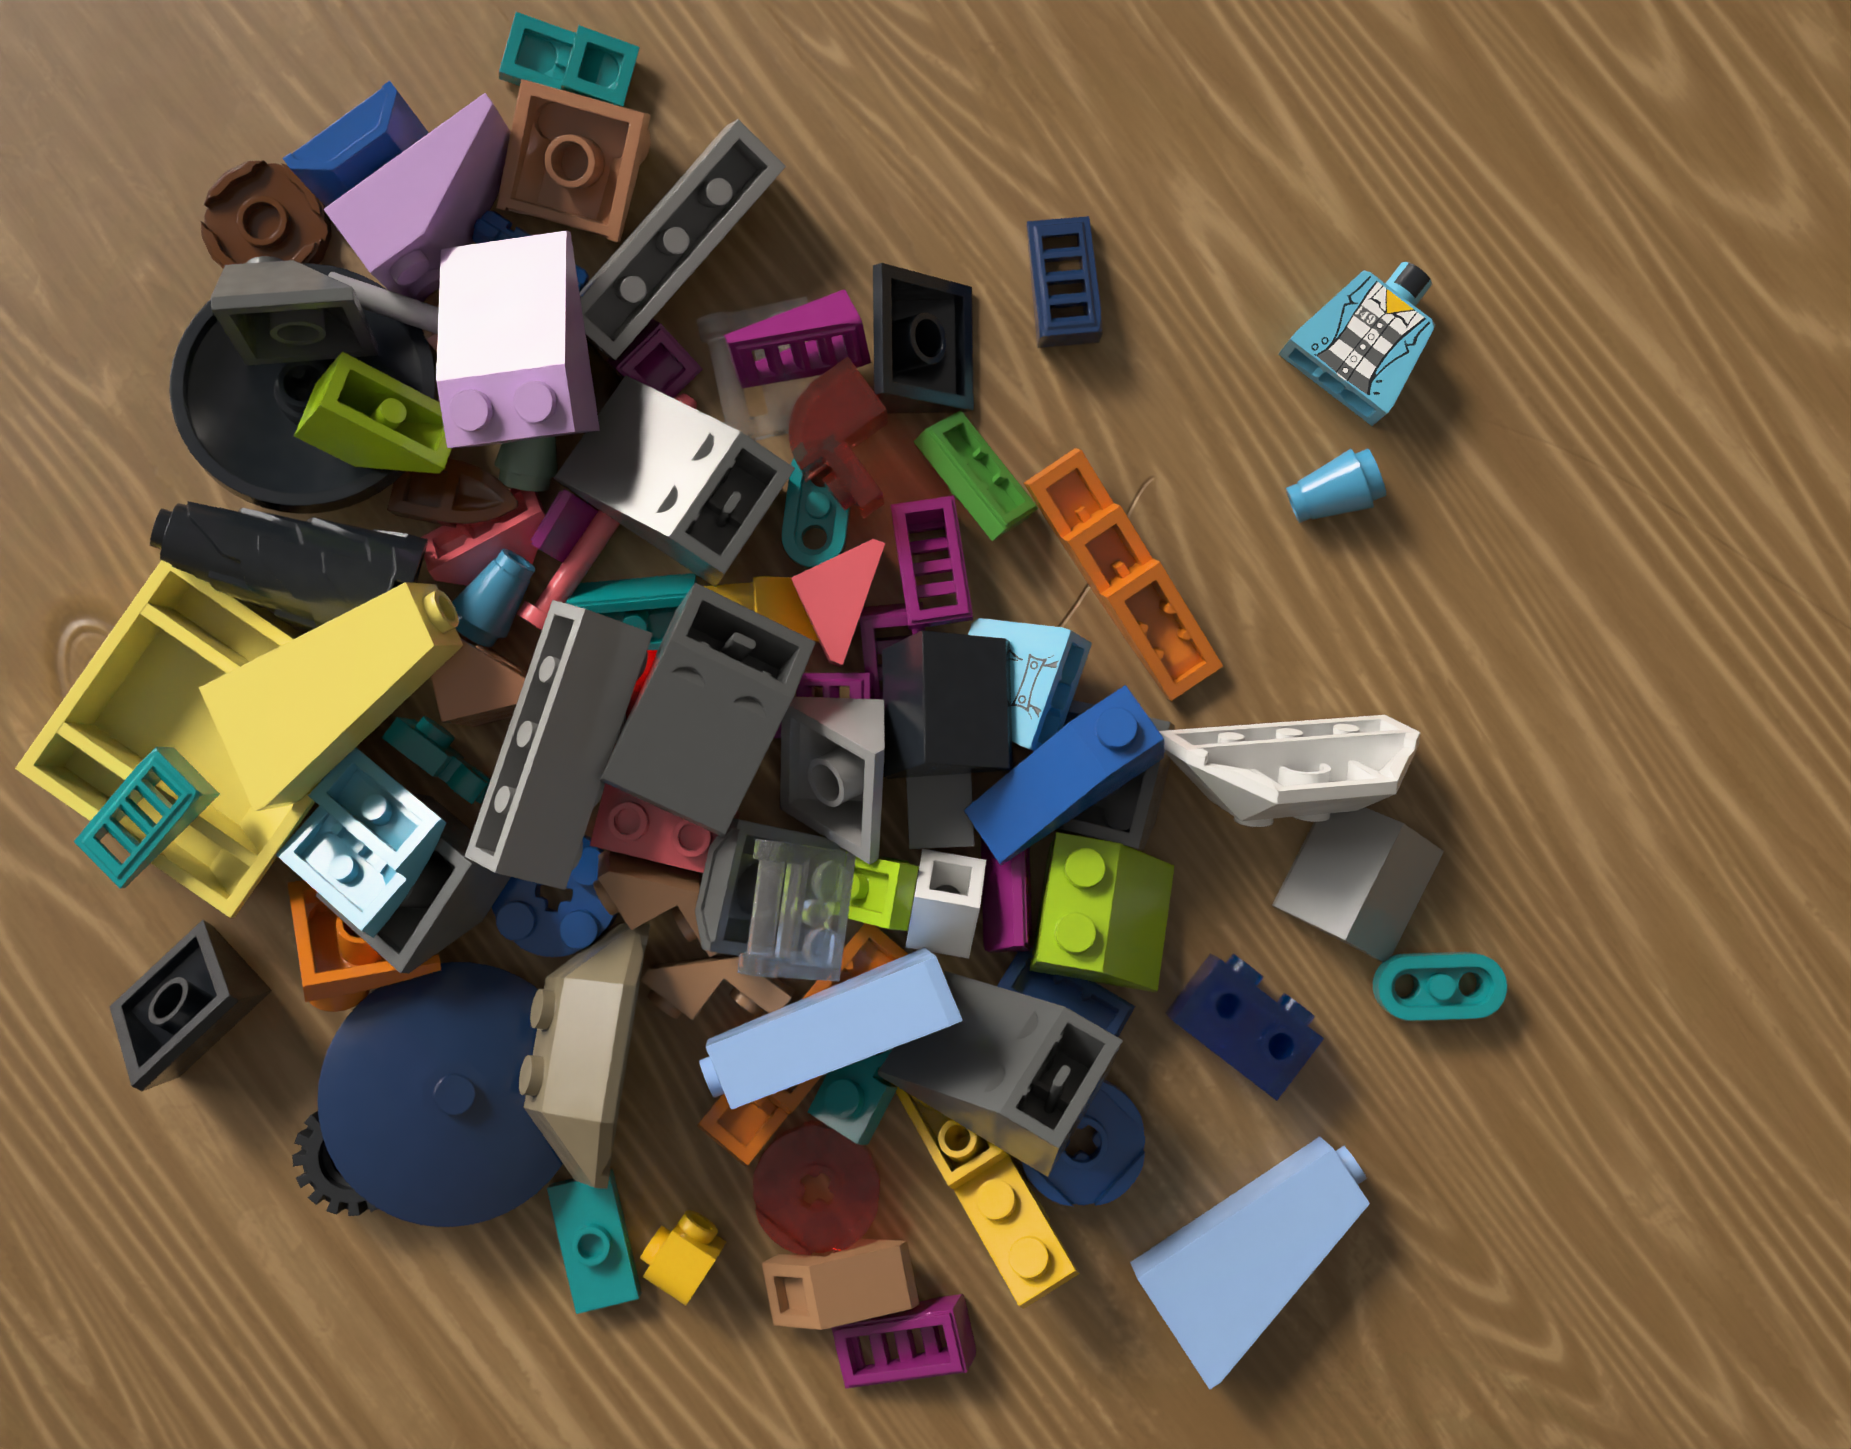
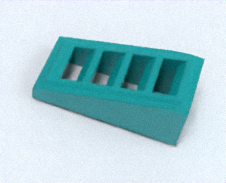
M157 746L135 767L73 842L120 889L126 888L220 793L174 747ZM161 780L179 797L173 805L155 788ZM143 798L163 816L157 824L137 805ZM125 815L147 835L141 843L119 822ZM108 832L130 853V856L123 864L100 841Z

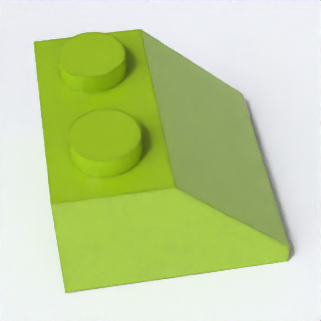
M1056 832L1048 847L1030 971L1157 992L1174 865L1122 843Z

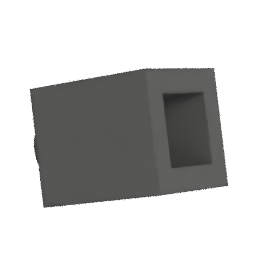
M971 773L906 778L909 849L974 846L973 824L964 812L972 804Z

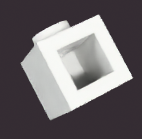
M922 849L906 948L920 950L925 947L930 952L969 958L980 910L986 860Z

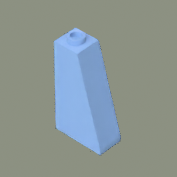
M924 947L709 1038L706 1043L709 1057L699 1060L712 1096L715 1098L725 1094L732 1110L939 1031L963 1020L937 957Z
M1319 1136L1130 1262L1138 1281L1209 1389L1223 1381L1370 1204L1358 1186L1367 1178L1345 1146L1335 1151L1332 1146Z

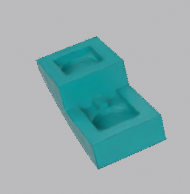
M516 12L500 65L499 79L520 86L521 79L623 107L640 47L578 25L577 32L575 33Z

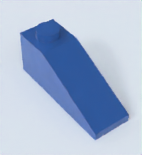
M1125 685L1066 724L969 805L964 812L1000 866H1002L1164 758V738Z

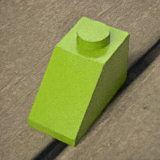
M344 352L340 353L316 382L294 437L350 465L363 468L440 473L445 468L452 449L447 448L440 402Z

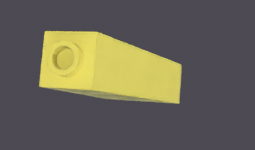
M405 582L199 687L254 812L290 806L300 801L463 646L455 628L459 624L457 611L449 597L441 590H438L436 584Z

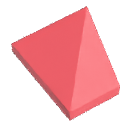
M511 488L509 490L519 502V506L515 510L490 521L457 524L456 528L443 525L422 536L421 538L428 539L424 558L428 572L435 581L468 586L494 558H497L502 549H508L517 553L533 565L538 548L531 544V538L546 515L538 492Z
M872 539L791 578L829 664L842 667L885 546L884 542Z

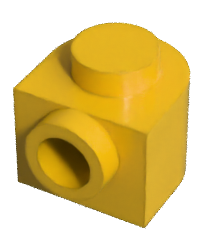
M687 1210L672 1231L661 1225L640 1257L641 1260L650 1265L643 1278L686 1306L727 1242L717 1236L718 1229L710 1220L697 1212Z

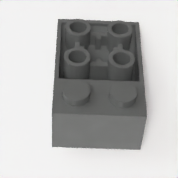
M626 375L598 414L600 431L586 432L555 475L554 480L716 587L795 468L743 432Z
M695 583L673 615L600 781L723 837L795 695L816 642Z
M944 971L943 974L963 1021L894 1047L878 1070V1075L1049 1177L1111 1071L1123 1040L1065 1006Z

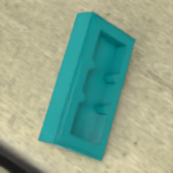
M610 1169L607 1189L594 1188L575 1181L574 1178L551 1183L547 1187L576 1314L639 1299L642 1290L613 1169Z

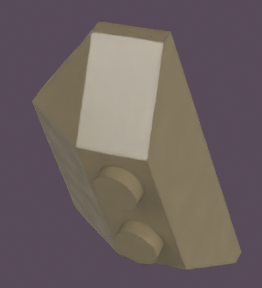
M627 923L616 924L593 944L584 948L548 975L545 980L544 989L537 990L531 1007V1026L537 1029L533 1055L525 1057L520 1071L519 1091L521 1095H526L524 1109L574 1180L594 1188H608L610 1163L650 924L644 923L633 930H630Z

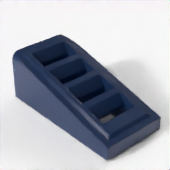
M1089 216L1027 221L1026 228L1037 348L1099 343L1103 334ZM1077 235L1078 247L1043 250L1042 238ZM1079 260L1080 270L1045 271V263ZM1081 283L1082 293L1048 295L1047 286ZM1083 306L1084 316L1051 319L1050 309Z

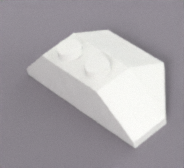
M1386 715L1159 731L1164 738V752L1207 798L1234 816L1235 822L1251 827L1269 826L1273 824V818L1295 817L1311 822L1326 821L1330 818V813L1357 811L1395 795L1419 746L1420 740L1419 731Z

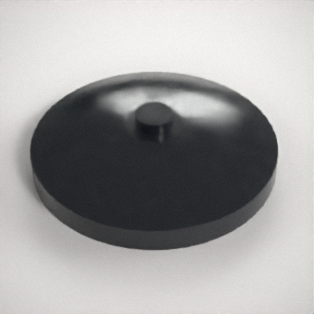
M303 264L327 276L330 272H335L386 289L377 282L347 269L329 265ZM211 300L194 316L180 339L172 362L169 388L171 409L177 429L188 450L207 474L223 488L249 503L266 509L286 513L314 514L343 509L365 501L386 489L406 472L401 470L355 467L294 437L316 382L335 359L246 366L212 312ZM363 309L378 343L379 356L354 358L439 401L436 382L437 368L428 341L423 335V330Z

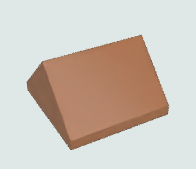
M458 632L463 646L431 676L441 721L476 727L512 718L528 671L489 647L479 645Z

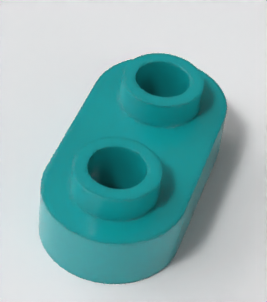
M816 441L802 447L792 460L791 466L795 469L788 480L782 526V543L790 559L805 569H811L842 554L846 546L854 486V470L848 454L838 445L827 441ZM819 467H828L835 473L833 482L827 487H818L811 481L813 472ZM813 528L821 529L827 534L826 543L817 550L809 549L803 543L804 535Z
M1474 952L1397 954L1382 962L1377 968L1373 978V993L1382 1009L1403 1020L1477 1019L1487 1017L1499 1009L1506 997L1507 980L1497 962L1487 956ZM1472 972L1476 978V987L1470 994L1463 995L1459 990V980L1465 973ZM1409 974L1413 979V989L1407 996L1399 997L1395 991V982L1400 976Z

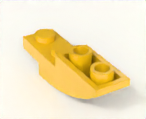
M897 1087V1096L947 1185L956 1193L1019 1307L1025 1309L1079 1275L1080 1273L1050 1224L1048 1215L1013 1156Z

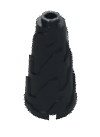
M187 501V505L178 503L173 511L161 508L152 529L150 546L161 549L160 560L171 564L176 569L192 574L198 579L209 582L216 591L275 612L274 615L280 620L311 631L405 582L417 583L428 539L407 533L377 529L369 530L315 517L303 521L247 508L234 511Z

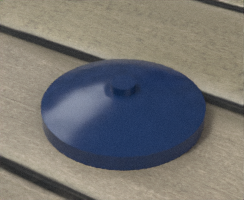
M472 962L440 963L441 970L379 987L372 991L352 1010L336 1032L327 1050L321 1069L317 1100L319 1123L326 1148L336 1168L346 1182L371 1205L391 1216L419 1225L458 1227L477 1224L501 1216L522 1205L537 1194L552 1179L563 1164L524 1109L526 1095H521L519 1091V1077L523 1061L527 1055H533L537 1029L532 1028L530 1016L533 999L538 988L506 970Z

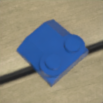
M391 81L385 83L382 86L383 88L292 154L289 153L282 158L292 172L326 207L429 133Z

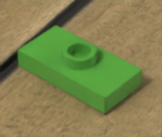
M961 410L926 428L913 441L948 485L952 495L964 505L991 541L996 540L1024 522L1038 509L1034 501Z

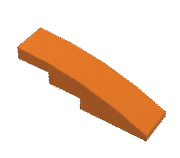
M1074 448L1023 483L1100 603L1168 700L1173 701L1223 667L1160 561L1152 558L1123 508L1112 501L1081 449Z
M864 923L801 999L908 955V953L875 925ZM821 1076L732 1110L725 1094H722L696 1126L746 1167L787 1116L796 1109Z

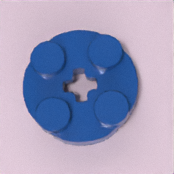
M584 834L581 859L572 870L566 886L567 889H572L573 891L571 901L560 902L558 911L548 908V900L540 896V888L543 884L514 877L509 879L492 906L496 917V926L506 939L514 941L520 948L536 955L562 957L571 955L593 944L609 929L618 913L613 916L610 915L600 902L594 889L593 882L598 879V856L604 851L601 848L590 846L591 837Z
M1107 1080L1102 1084L1077 1127L1083 1129L1090 1125L1097 1130L1092 1136V1140L1097 1146L1092 1154L1088 1155L1080 1150L1072 1156L1064 1149L1049 1177L1022 1162L1028 1179L1036 1189L1058 1204L1073 1206V1204L1088 1205L1094 1203L1097 1206L1109 1203L1124 1194L1136 1181L1142 1170L1145 1157V1135L1142 1117L1131 1099L1119 1087Z

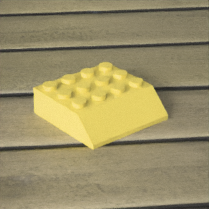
M161 560L15 769L91 821L135 767L155 747H174L220 795L151 864L229 918L236 917L277 858L276 854L288 842L314 805L315 801L308 795L315 787L300 801L290 806L254 812L199 687L303 634L280 620L267 609L216 591L209 582L176 569L171 564ZM162 780L155 786L172 805L179 798ZM145 798L137 804L156 824L163 817ZM127 815L119 821L139 843L147 836Z

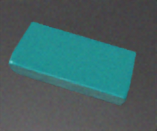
M694 573L585 582L578 585L574 593L567 598L566 604L584 608L653 633L647 650H658L676 609L692 586L697 583V579Z

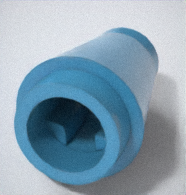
M1350 448L1297 481V484L1287 487L1286 493L1296 519L1301 523L1308 519L1314 520L1373 508V501L1386 496V489L1371 451L1365 449L1354 453Z
M502 549L497 558H494L452 601L459 618V624L455 627L456 630L471 641L485 647H493L498 638H506L530 583V578L536 570L535 567L517 553L508 549Z

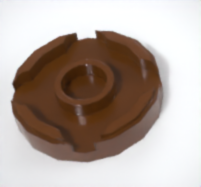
M264 160L247 161L226 171L209 189L204 202L207 209L204 215L205 223L201 221V236L211 258L223 269L225 265L245 264L250 259L261 256L276 257L283 261L294 260L301 264H319L324 259L332 237L331 219L324 211L326 206L292 172L288 165L281 163L282 165L277 163L267 164Z

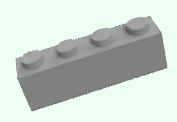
M739 119L726 125L579 292L586 338L607 357L616 360L786 167Z
M552 600L465 857L494 873L559 889H566L571 872L578 865L582 856V839L593 807L597 805L604 791L605 783L600 781L601 776L626 723L625 713L636 681L642 676L646 668L648 659L647 649L653 633L584 608Z

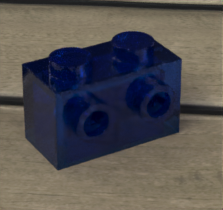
M1210 953L1165 1014L1277 1101L1324 1040L1322 1036L1309 1027L1315 1016L1286 993H1283L1276 1002L1260 990L1257 986L1264 976L1235 954H1232L1225 963Z

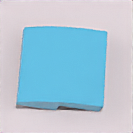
M355 748L308 795L319 807L280 849L276 856L357 928L374 938L419 878L441 837L446 822L364 753Z

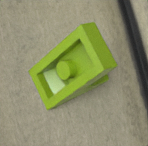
M840 849L826 913L886 929L908 931L919 866L912 865L905 860L879 856L877 861L869 865L847 850Z

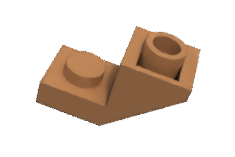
M610 850L599 854L598 879L593 882L600 902L610 915L613 916L620 912L630 930H633L672 908L673 917L687 941L692 942L697 938L700 941L695 915L702 881L700 872ZM705 950L709 957L717 954V952Z
M730 954L656 964L640 980L652 989L647 995L649 1000L660 1010L675 1019H678L683 1013L693 1020L724 980L734 986L729 993L730 996L739 1005L758 1017L764 1011L771 1013L783 1008L796 991L756 959Z
M858 1238L826 1257L777 1254L762 1263L774 1326L823 1330L909 1310L919 1305L907 1241Z

